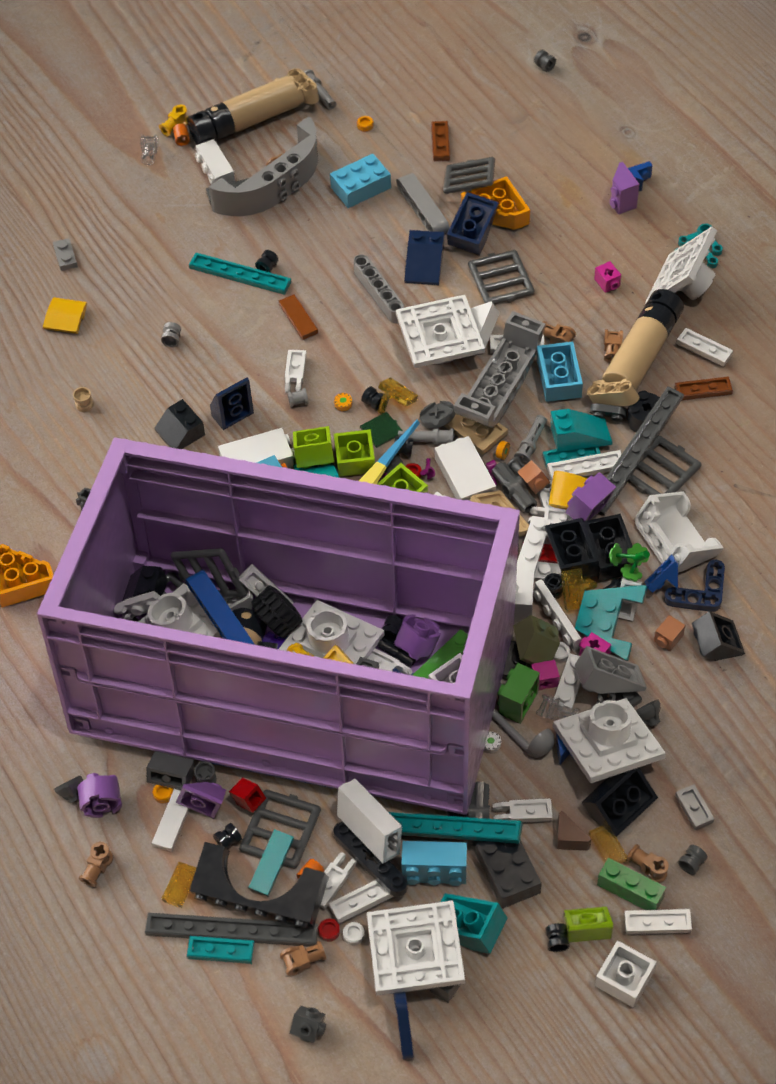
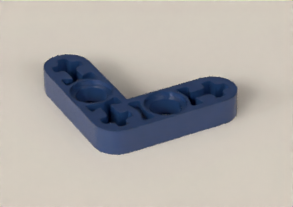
M717 559L711 560L708 563L704 591L670 587L665 592V603L676 608L708 612L718 611L722 603L724 563ZM714 567H717V576H713ZM715 582L719 585V588L713 589L709 584ZM695 596L698 601L692 603L688 601V597Z
M405 992L393 993L402 1059H414Z

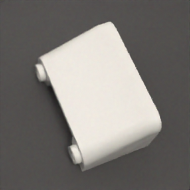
M684 491L650 495L637 513L635 524L661 564L673 555L678 562V573L720 554L723 550L721 543L716 538H708L704 542L686 516L690 511L691 503Z

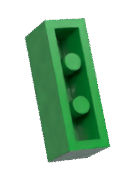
M609 857L598 875L597 885L644 910H658L664 899L665 886Z

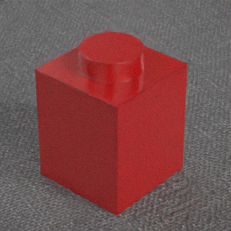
M243 777L229 791L238 806L252 813L266 799L258 784Z

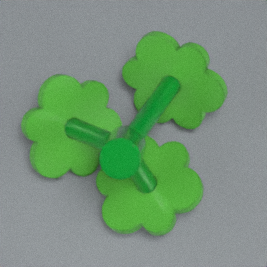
M615 543L609 552L610 562L614 566H618L622 558H627V561L633 563V565L625 564L620 571L623 573V577L634 582L641 579L643 575L639 572L637 566H640L642 562L648 561L650 553L647 548L642 547L639 543H635L632 548L627 550L628 554H622V548H620L618 543Z

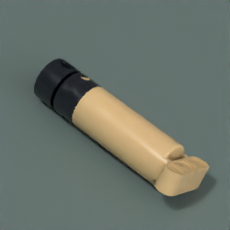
M291 69L288 71L287 76L279 79L275 78L270 83L188 116L187 126L196 145L212 139L215 141L298 107L303 102L306 104L317 103L319 101L317 85L301 69Z
M658 289L651 294L603 374L602 380L594 381L593 385L587 389V394L593 404L630 406L639 400L637 389L683 312L684 305L678 295L666 289Z

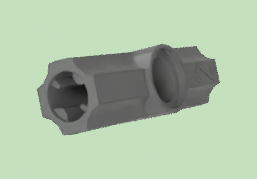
M505 462L496 464L492 469V474L502 485V490L506 497L513 499L523 513H529L532 507L537 506V501L527 490L524 480L520 476H516Z
M485 782L475 783L468 817L490 818V805H488L489 784ZM469 840V844L475 847L477 843L482 842L476 840Z

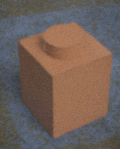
M532 460L517 472L535 494L550 483L545 474Z
M668 615L655 631L654 642L659 647L671 651L684 636L686 625Z

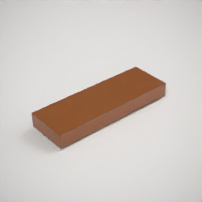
M431 121L433 161H450L448 121Z
M294 294L279 300V306L302 340L318 334L317 327Z
M729 376L675 383V390L684 394L682 400L732 395L733 392Z

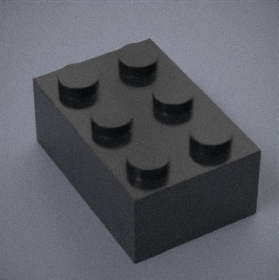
M621 514L584 521L599 560L598 580L603 581L623 576V573L620 571L625 564L632 566L633 563H629L627 558H622L621 563H618V566H614L609 559V552L615 543H618L620 548H622V554H628L627 550L633 546Z
M521 840L520 843L482 841L476 844V857L502 909L541 893L542 882Z

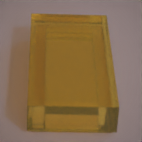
M603 825L589 831V835L604 862L607 861L608 857L620 864L627 861V855L618 839Z
M178 862L161 898L163 902L182 908L188 896L196 867Z

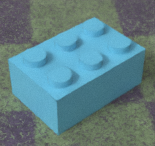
M370 154L330 173L331 189L346 207L350 208L390 189L391 174L374 154Z
M565 342L537 346V364L545 401L582 398L583 382L574 343Z
M402 841V874L410 885L419 883L439 885L440 883L459 886L466 884L467 842Z

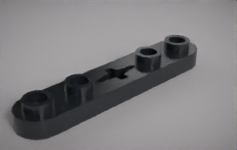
M339 822L334 826L335 840L390 895L399 897L407 892L408 882L406 877L389 860L382 863L344 822ZM366 855L370 858L374 857V862L370 859L367 860Z

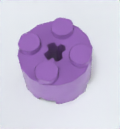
M415 614L404 617L394 644L396 647L408 652L411 658L418 660L420 657L432 655L441 633L438 632L440 627L426 617L424 620L415 618Z
M97 773L88 774L86 776L87 779L78 785L80 811H84L85 816L100 818L103 817V813L112 811L114 814L121 809L122 801L116 775L99 776Z

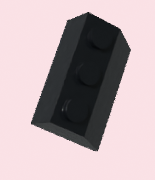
M582 518L545 526V531L561 572L579 580L598 576L599 560Z
M638 767L607 778L582 801V804L594 821L614 837H617L658 796Z

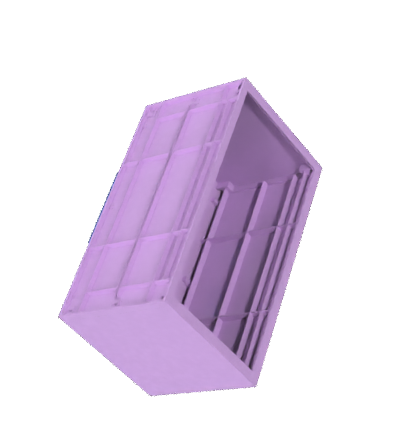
M114 437L37 612L68 731L70 734L338 789L342 784L356 779L372 796L467 815L510 643L514 634L520 510ZM222 548L225 550L233 567L238 569L240 573L238 576L253 564L293 601V606L302 618L316 600H319L381 629L385 626L384 622L390 615L398 616L402 620L405 616L415 614V618L424 620L426 617L440 627L438 632L441 635L432 655L420 657V659L416 660L415 664L410 668L412 674L407 675L125 620L122 618V614H116L113 610L117 603L122 602L130 576L142 566L162 567L165 575L172 572L179 578V571L170 556L172 552ZM212 557L228 588L236 589L220 558ZM196 558L217 590H220L204 558ZM181 559L189 575L195 574L189 560ZM170 581L166 584L164 591L166 593H173L177 587ZM252 592L253 599H255L257 596ZM148 613L135 617L140 621ZM268 626L266 628L265 635L269 631L273 632ZM460 629L468 634L455 684L412 676Z

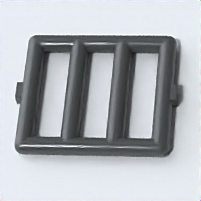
M495 158L472 159L466 162L447 165L443 192L445 194L460 191L466 192L476 188L492 186L494 182Z
M516 250L499 254L494 252L488 254L487 257L468 262L484 303L491 301L493 304L504 301L509 303L515 301L516 298L532 295L535 292ZM508 258H513L515 263L483 272H478L476 267ZM516 270L520 274L519 277L484 285L482 281L484 278ZM524 283L526 287L523 290L491 298L488 295V291Z
M659 435L638 465V468L669 488L665 493H674L687 482L702 464L686 453L685 448L680 445L675 446ZM660 444L692 466L685 471L654 451V449ZM647 456H650L680 476V478L674 483L642 461ZM633 474L628 480L636 485L637 490L641 493L646 492L649 495L661 494Z
M224 549L177 551L171 553V559L179 571L178 576L181 581L185 582V579L190 577L181 559H188L193 570L197 573L202 568L196 558H204L220 588L218 591L223 598L244 597L247 594L242 582L239 581L238 575L240 573L238 569L233 567ZM212 557L220 558L236 589L228 588Z
M264 790L263 793L266 799L255 810L239 849L242 852L262 858L265 850L249 845L253 835L270 840L273 832L257 827L261 817L302 829L304 831L300 840L294 839L291 847L296 848L292 859L286 857L283 863L285 866L297 868L321 812V807L299 800L298 796L292 794L286 796L270 790ZM271 799L311 812L308 822L265 809L268 800Z

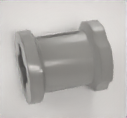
M305 388L302 391L287 392L290 407L302 403L309 404Z

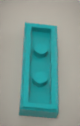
M599 447L559 452H557V449L543 451L542 456L547 469V464L601 453Z
M274 829L250 882L249 889L269 897L293 843V836Z
M190 936L187 959L252 964L255 943L252 940Z

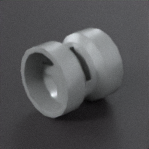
M174 322L164 324L161 337L162 344L168 347L178 345L181 333L180 325Z

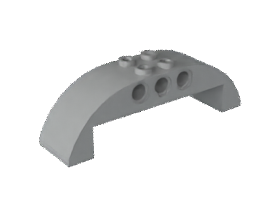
M308 116L297 124V145L236 188L223 178L210 185L209 192L212 211L228 216L253 215L272 208L282 200H285L293 192L299 190L312 177L318 164L316 128L312 118Z
M512 311L505 322L503 339L468 395L461 393L454 404L455 414L485 426L494 427L501 420L524 382L537 353V346L540 345L546 323Z

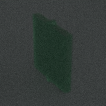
M387 411L360 425L361 430L371 429L372 443L376 448L394 439L395 436H399L398 431H403L398 426L397 420H393Z

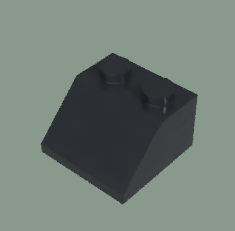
M183 399L168 407L154 428L170 448L183 449L205 436L203 421Z
M142 566L130 576L122 601L155 591L160 596L163 595L168 579L162 567Z
M709 611L691 623L694 629L693 634L698 641L699 651L703 657L718 661L745 654L733 620Z

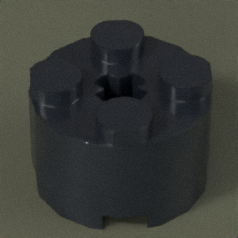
M645 390L638 392L639 400L635 404L628 406L627 420L630 424V429L634 432L638 431L660 397L656 394L648 393Z

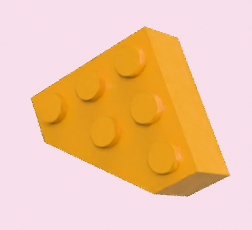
M507 176L495 180L492 186L466 191L499 202L493 225L516 230L530 224V209ZM466 192L461 193V203L466 195Z
M1 544V608L45 595L53 578L50 563L44 560L39 561L29 554L14 551L9 546Z

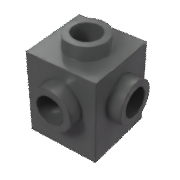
M301 1005L294 1013L289 1034L300 1037L305 1042H315L325 1032L327 1023H324L326 1014L316 1008H307Z

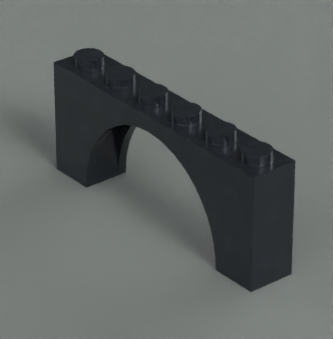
M208 842L204 843L189 890L195 895V899L207 902V899L214 900V904L222 907H227V904L235 906L234 909L241 912H247V909L255 911V915L266 918L267 915L275 916V920L287 923V920L294 921V925L302 928H307L308 925L315 926L329 878L325 872L304 867L297 883L284 895L268 901L250 900L238 894L230 881L228 874V856L230 851L224 846Z

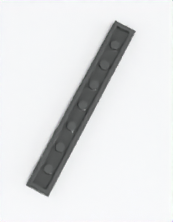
M667 386L606 478L616 486V489L607 505L599 513L605 516L684 398V394Z
M148 912L145 935L175 938L200 936L252 940L254 943L303 945L310 947L317 944L319 926L315 924L314 927L308 925L307 928H302L294 925L295 922L283 923L268 920Z

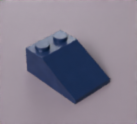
M466 192L447 232L448 245L480 255L487 241L499 202Z
M410 230L404 283L439 285L444 253V232Z
M248 377L217 393L210 404L211 416L222 430L254 414Z

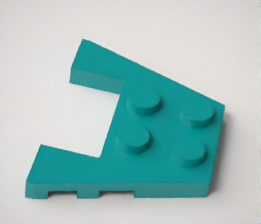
M638 585L584 591L575 629L587 637L591 632L611 644L612 653L628 661L633 644L614 639L615 628L623 600L643 604L647 586Z

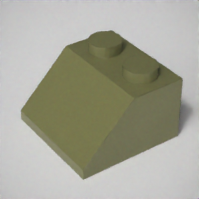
M533 615L513 625L520 660L529 664L553 660L560 645L559 632L556 626Z

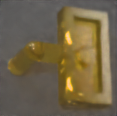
M391 377L379 383L378 388L385 394L382 396L378 413L385 414L388 401L392 398L406 407L416 402L418 395Z
M580 568L561 572L565 610L580 609L584 591L596 589L597 583L590 578L583 579Z

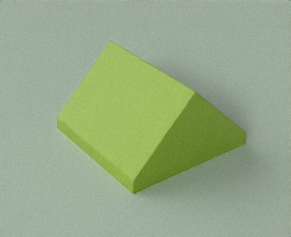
M607 906L564 910L569 943L611 939L613 922Z

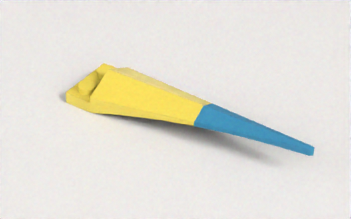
M418 419L359 480L360 482L378 483L396 453L420 424Z

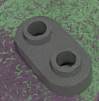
M595 403L591 404L590 413L597 417L604 418L606 416L611 417L613 420L621 421L627 417V408Z

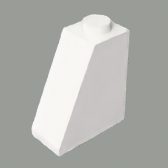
M492 301L470 308L485 348L499 316V311Z

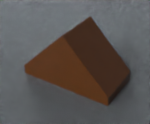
M563 811L559 812L557 849L589 850L591 838Z

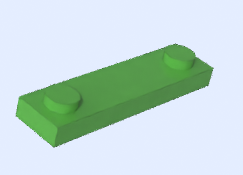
M460 629L412 676L428 679L429 674L459 653L463 655L468 634Z

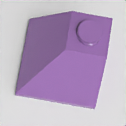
M217 783L184 784L175 803L214 819L222 804L226 790Z

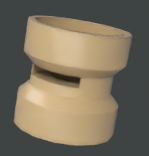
M79 387L73 392V399L78 411L88 412L93 408V399L88 388Z

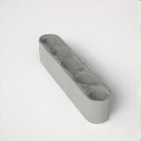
M414 173L396 179L399 191L425 228L433 232H448L450 227L447 219Z
M359 254L355 256L353 262L356 277L389 321L398 324L396 309L404 308L403 302L366 255Z

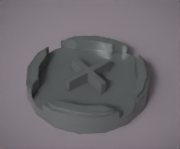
M444 400L438 404L435 402L430 403L420 412L421 424L425 428L430 429L448 424L455 417L453 404Z

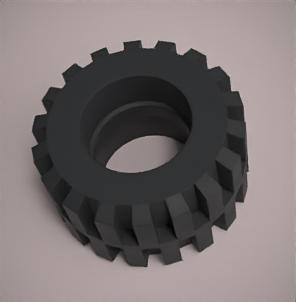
M267 586L251 601L257 615L280 637L286 638L303 622L300 613L293 604L273 586Z

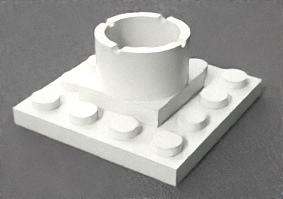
M710 227L668 255L645 304L651 294L658 289H666L674 293L681 291L691 300H695L709 288L713 282L712 279L715 277V272L705 265L703 260L709 254L708 249L715 241L714 237L717 232L715 228Z
M465 295L396 309V316L414 368L449 363L455 359L485 353L484 344Z
M184 583L173 593L163 594L156 601H153L149 606L148 614L138 621L140 623L217 638L221 636L188 586Z
M316 600L302 618L303 622L291 632L279 650L287 651L291 644L300 643L307 652L315 657L323 658L334 645H337L356 665L360 657L366 659L369 657L385 633L381 628Z
M627 698L618 701L608 700L602 703L599 702L590 710L553 721L554 730L590 784L665 759V751Z
M453 901L367 912L376 995L465 984Z

